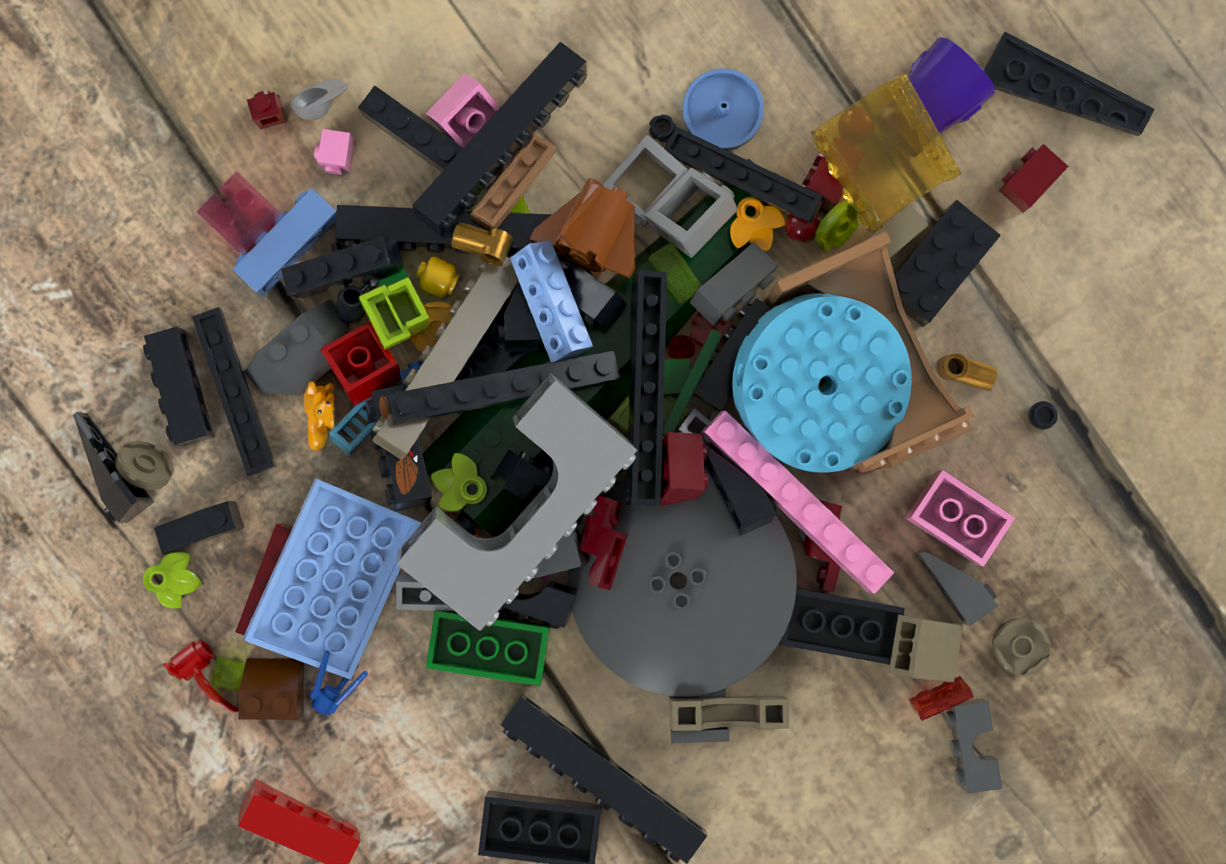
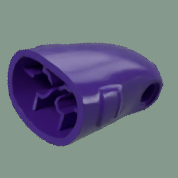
M944 37L937 38L927 51H923L915 63H912L910 75L899 92L874 118L878 126L886 134L875 145V148L885 158L897 147L907 155L915 158L934 138L957 123L969 121L973 115L982 109V105L995 94V87L991 79L957 44Z

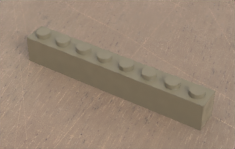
M506 257L503 266H493L482 261L477 269L482 273L477 280L472 277L463 290L467 296L463 302L457 300L448 313L452 316V319L448 325L442 322L434 334V337L438 339L433 348L427 345L419 357V360L423 362L418 371L412 368L403 383L408 385L405 391L454 382L518 282V277L510 258ZM390 414L387 418L382 415L372 429L377 433L372 441L402 460L408 454L430 418L393 425Z

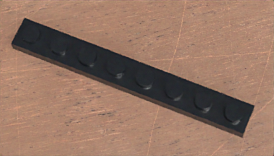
M614 351L391 393L387 395V402L393 425L529 399L550 373L570 390L618 381L620 374Z

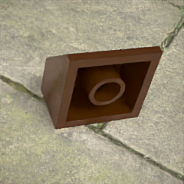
M246 658L239 688L238 720H297L304 714V662L293 658Z

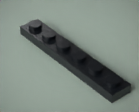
M675 127L664 147L676 160L701 172H705L709 176L809 224L812 223L824 201L822 195L678 127Z
M217 307L192 316L247 476L277 467L222 309Z

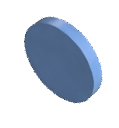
M726 68L710 70L696 78L689 86L683 101V120L689 133L727 151L734 150L748 143L757 133L764 114L763 98L757 85L745 74Z

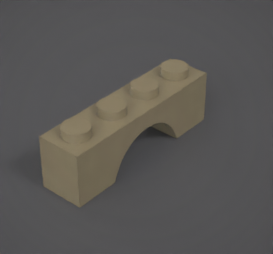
M784 696L669 698L670 728L672 731H700L718 727L789 729V700Z

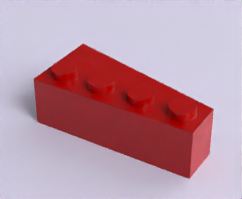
M257 779L253 781L239 809L238 827L324 864H349L361 841L360 833L353 824L346 821L339 822L331 818L329 814L316 810Z

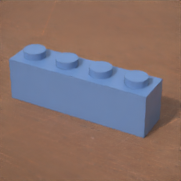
M312 188L308 192L304 191L295 200L296 205L289 212L285 211L279 215L275 221L276 225L269 232L262 233L255 241L256 246L250 252H244L235 262L237 265L232 270L256 293L263 297L283 277L281 268L296 264L336 223V211Z

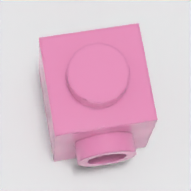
M322 129L320 143H316L314 151L317 163L329 174L341 175L342 171L350 172L355 139L348 132Z

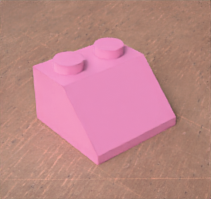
M464 73L426 112V115L448 138L464 148L500 107L479 82Z

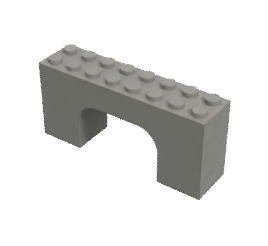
M551 373L512 417L515 427L553 459L552 476L538 495L504 533L493 538H479L471 535L438 507H435L398 550L397 565L479 631L485 625L489 627L495 622L500 614L498 610L504 603L510 604L519 593L517 588L524 580L529 582L538 571L536 566L543 558L547 560L554 554L558 548L556 543L563 535L568 537L577 526L575 521L582 513L586 515L594 508L597 503L595 498L602 490L607 492L616 481L615 475L621 468L626 470L636 458L634 453L637 449L630 440Z

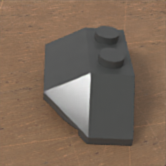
M329 299L300 315L261 348L244 373L262 394L301 396L309 382L316 383L331 370L320 349L346 335L348 322L343 321L339 317L337 307Z

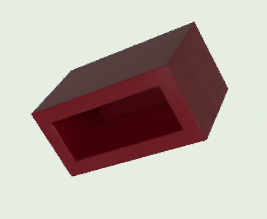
M1042 144L1037 150L1031 147L1020 159L1024 164L1018 170L1013 167L1001 179L1005 184L998 191L1023 213L1031 208L1069 167L1045 144Z

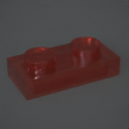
M958 676L954 679V682L944 681L941 685L930 690L919 692L916 696L910 698L909 702L914 712L923 721L970 700L974 696L968 684L961 676Z

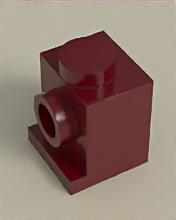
M261 91L254 94L253 98L247 99L252 121L260 130L287 122L279 94Z

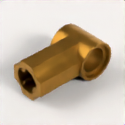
M460 222L456 225L451 244L453 248L480 256L484 262L490 265L503 266L513 242V237L501 229L492 228L487 231Z
M960 353L942 357L936 366L937 373L942 379L957 381L985 391H991L998 375L997 367L968 359ZM949 360H953L957 364L958 369L955 374L950 373L948 370Z

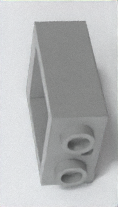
M648 135L642 139L603 184V187L612 190L643 153L673 178L645 212L627 197V200L636 207L635 225L640 223L644 227L649 223L645 215L688 171L685 166Z
M690 168L649 210L645 217L655 233L692 258L738 209L733 199L735 196L725 185L720 187L707 173L702 172L700 174L693 168ZM699 188L716 201L686 231L669 218Z

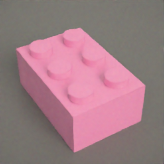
M944 470L934 472L905 516V519L976 566H984L1015 520L1013 516Z

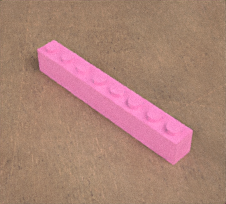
M725 410L721 411L703 429L701 434L742 473L760 485L766 495H770L773 498L776 506L866 592L875 594L894 574L878 556Z

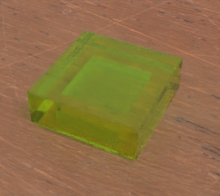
M221 656L217 657L211 685L239 691L245 662Z

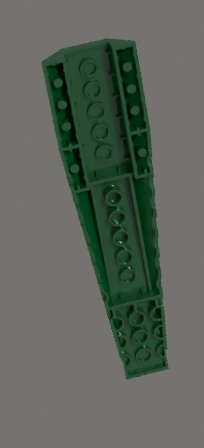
M724 182L719 185L720 187L725 185L733 192L736 207L743 199L753 197ZM707 195L680 218L676 224L688 231L716 200ZM761 201L764 206H771V205H769V204H767V203ZM752 207L746 208V215L753 217L755 210ZM736 212L692 258L660 236L635 258V269L630 278L616 274L605 284L616 291L627 303V306L607 331L598 325L592 328L584 322L593 347L575 358L614 351L620 379L614 382L571 390L605 420L611 416L618 405L629 394L633 275L638 270L667 272L666 349L668 344L697 311L690 303L696 291L751 245L748 241L742 247L736 248L731 240L730 226L737 218ZM544 343L539 345V351H532L511 370L551 363ZM528 399L464 411L422 454L426 471L430 478L433 473L439 470L452 469V458L455 453L463 454L473 460L477 466V475L487 485V494L481 502L476 504L467 503L462 509L493 537L504 533L537 496L539 486L533 488L523 501L490 479L508 450L510 449L518 455L523 451L536 459L534 465L538 468L544 464L553 470V459L515 427L512 417ZM471 484L468 486V493L470 495H475L478 492L477 485Z

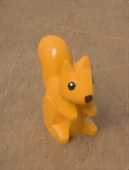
M309 382L303 396L304 410L308 417V445L313 451L321 450L325 446L328 438V427L334 428L335 408L333 392L335 386L333 383H329L326 386H316L315 382Z

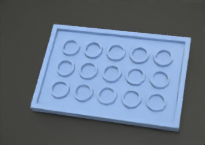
M315 478L244 634V641L320 668L324 652L328 650L330 655L326 671L351 680L401 569L397 565L398 550L421 522Z

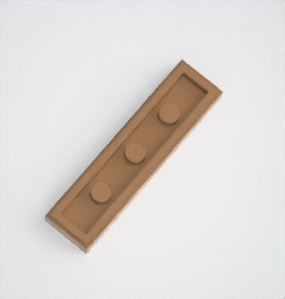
M533 134V138L528 146L519 150L511 165L501 173L470 213V220L488 230L498 228L556 153V146Z

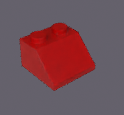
M370 321L320 349L353 406L370 398L371 391L387 388L401 380L398 363L389 349L384 350Z

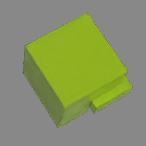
M409 277L388 286V289L386 285H383L359 296V300L384 350L429 328V316Z

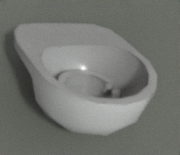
M325 80L298 93L290 103L291 108L302 119L310 121L320 119L328 113L332 105L331 99L345 91L348 85L342 80Z

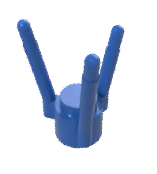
M328 650L324 652L315 686L309 695L314 699L311 704L312 707L326 716L334 714L339 705L368 675L367 671L362 672L342 694L340 692L350 680L345 677L342 678L336 688L331 685L321 688L330 655Z

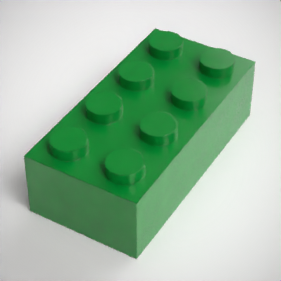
M435 610L426 669L541 686L550 627L543 624L497 618L491 626L485 625L479 631L455 611Z

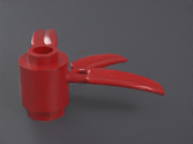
M199 639L197 642L192 641L174 655L170 662L162 664L170 676H174L179 680L183 678L186 681L194 677L199 688L207 697L231 712H239V709L225 700L203 676L202 670L211 663L210 660L214 657V653L202 639Z

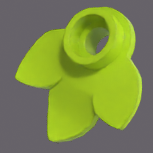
M455 453L453 455L452 469L439 470L431 475L436 488L444 493L438 505L444 510L458 511L467 503L476 504L481 502L487 494V485L477 475L476 464L472 459L463 454ZM471 484H475L478 487V492L475 495L468 493V486Z
M170 553L162 559L159 565H153L144 572L143 584L145 588L152 593H156L159 602L165 607L181 608V595L195 591L202 584L194 573L186 569L190 560L189 553ZM157 573L163 576V582L158 585L152 582V576Z

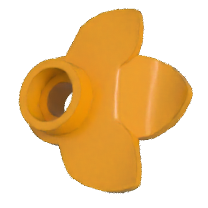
M747 197L740 201L737 206V218L730 226L731 240L736 248L742 247L749 241L751 244L755 242L763 251H768L773 241L772 229L785 225L783 215L776 207L764 206L759 199ZM747 207H752L755 210L753 217L746 215L745 210Z

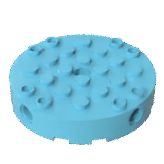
M816 293L797 296L780 306H775L757 321L759 323L754 327L749 336L745 337L735 361L732 384L735 407L739 412L743 427L764 449L775 458L792 467L804 471L826 473L851 468L855 463L876 454L891 439L895 425L904 418L912 384L911 366L906 347L899 333L888 319L863 302L832 294ZM822 377H824L826 383H824L823 386L819 388V381Z

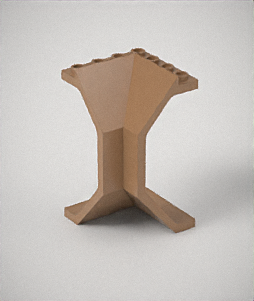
M883 232L777 281L766 297V301L771 308L792 300L794 297L806 294L821 293L851 298L863 302L880 312L890 321L902 338L910 360L912 379L907 410L903 420L895 425L891 439L876 454L846 469V471L855 470L856 474L874 469L893 467L973 430L969 419L975 417L970 406L960 408L930 366L902 306L887 246L891 243L887 232Z

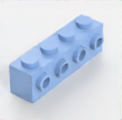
M551 240L530 243L513 255L510 260L551 363L573 359L593 347Z

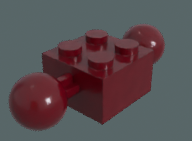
M856 107L844 111L837 122L839 140L833 137L830 145L824 143L812 164L817 169L810 168L801 186L822 195L824 201L811 224L788 214L785 220V231L791 240L797 243L813 241L816 236V230L821 222L818 215L820 210L829 213L841 199L864 155L863 152L857 150L854 146L855 144L865 142L873 132V119L866 110Z

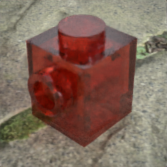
M698 312L691 323L695 328L689 335V339L703 348L713 329L722 335L718 342L719 344L732 325V322L728 320L725 323L721 320L713 327Z

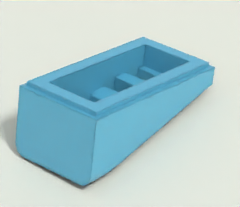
M370 398L357 404L329 432L328 438L348 456L373 431L374 423L364 426L355 418L359 414L368 422L366 411L363 410V407L367 406L366 401L370 400ZM351 423L361 433L357 435L347 425ZM342 431L353 440L350 444L339 435Z

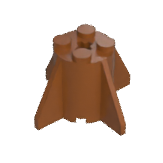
M589 178L580 193L534 229L530 240L535 243L551 240L554 250L563 257L568 253L573 258L572 262L585 268L587 273L596 279L606 269L630 278L635 269L636 207L627 200L628 194L618 187H613L610 190L603 187L599 181Z

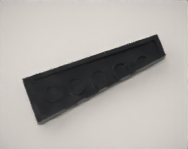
M1007 32L1002 34L984 68V72L991 79L996 90L1136 136H1140L1143 133L1155 110Z

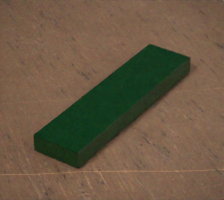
M713 329L711 330L663 427L664 437L668 432L675 431L722 336L721 333Z

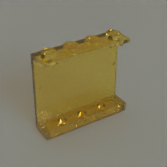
M906 73L892 77L811 131L815 139L813 142L816 149L824 154L829 163L828 169L830 173L839 180L843 187L842 192L845 199L850 204H853L858 213L857 219L859 223L868 231L882 229L884 221L904 209L908 204H911L940 183L954 180L962 174Z

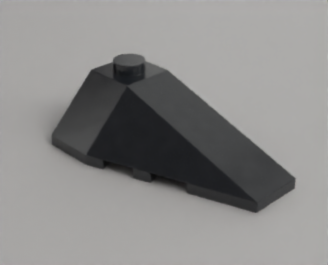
M76 412L73 416L100 498L106 506L104 509L105 513L114 522L128 523L152 505L154 501L145 489L130 484L119 474L115 465V458L118 454L88 413Z

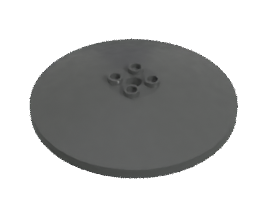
M708 472V486L697 499L664 506L626 505L627 479L616 485L603 497L622 503L618 526L614 527V531L626 534L628 537L611 590L588 584L590 579L589 571L597 557L595 555L586 553L588 564L568 570V586L578 589L572 613L586 644L595 656L617 676L639 688L658 694L670 696L703 695L719 691L746 678L777 647L787 629L795 605L797 590L795 557L790 540L779 518L775 515L772 522L740 536ZM676 572H681L686 576L687 583L682 589H676L671 584V577Z

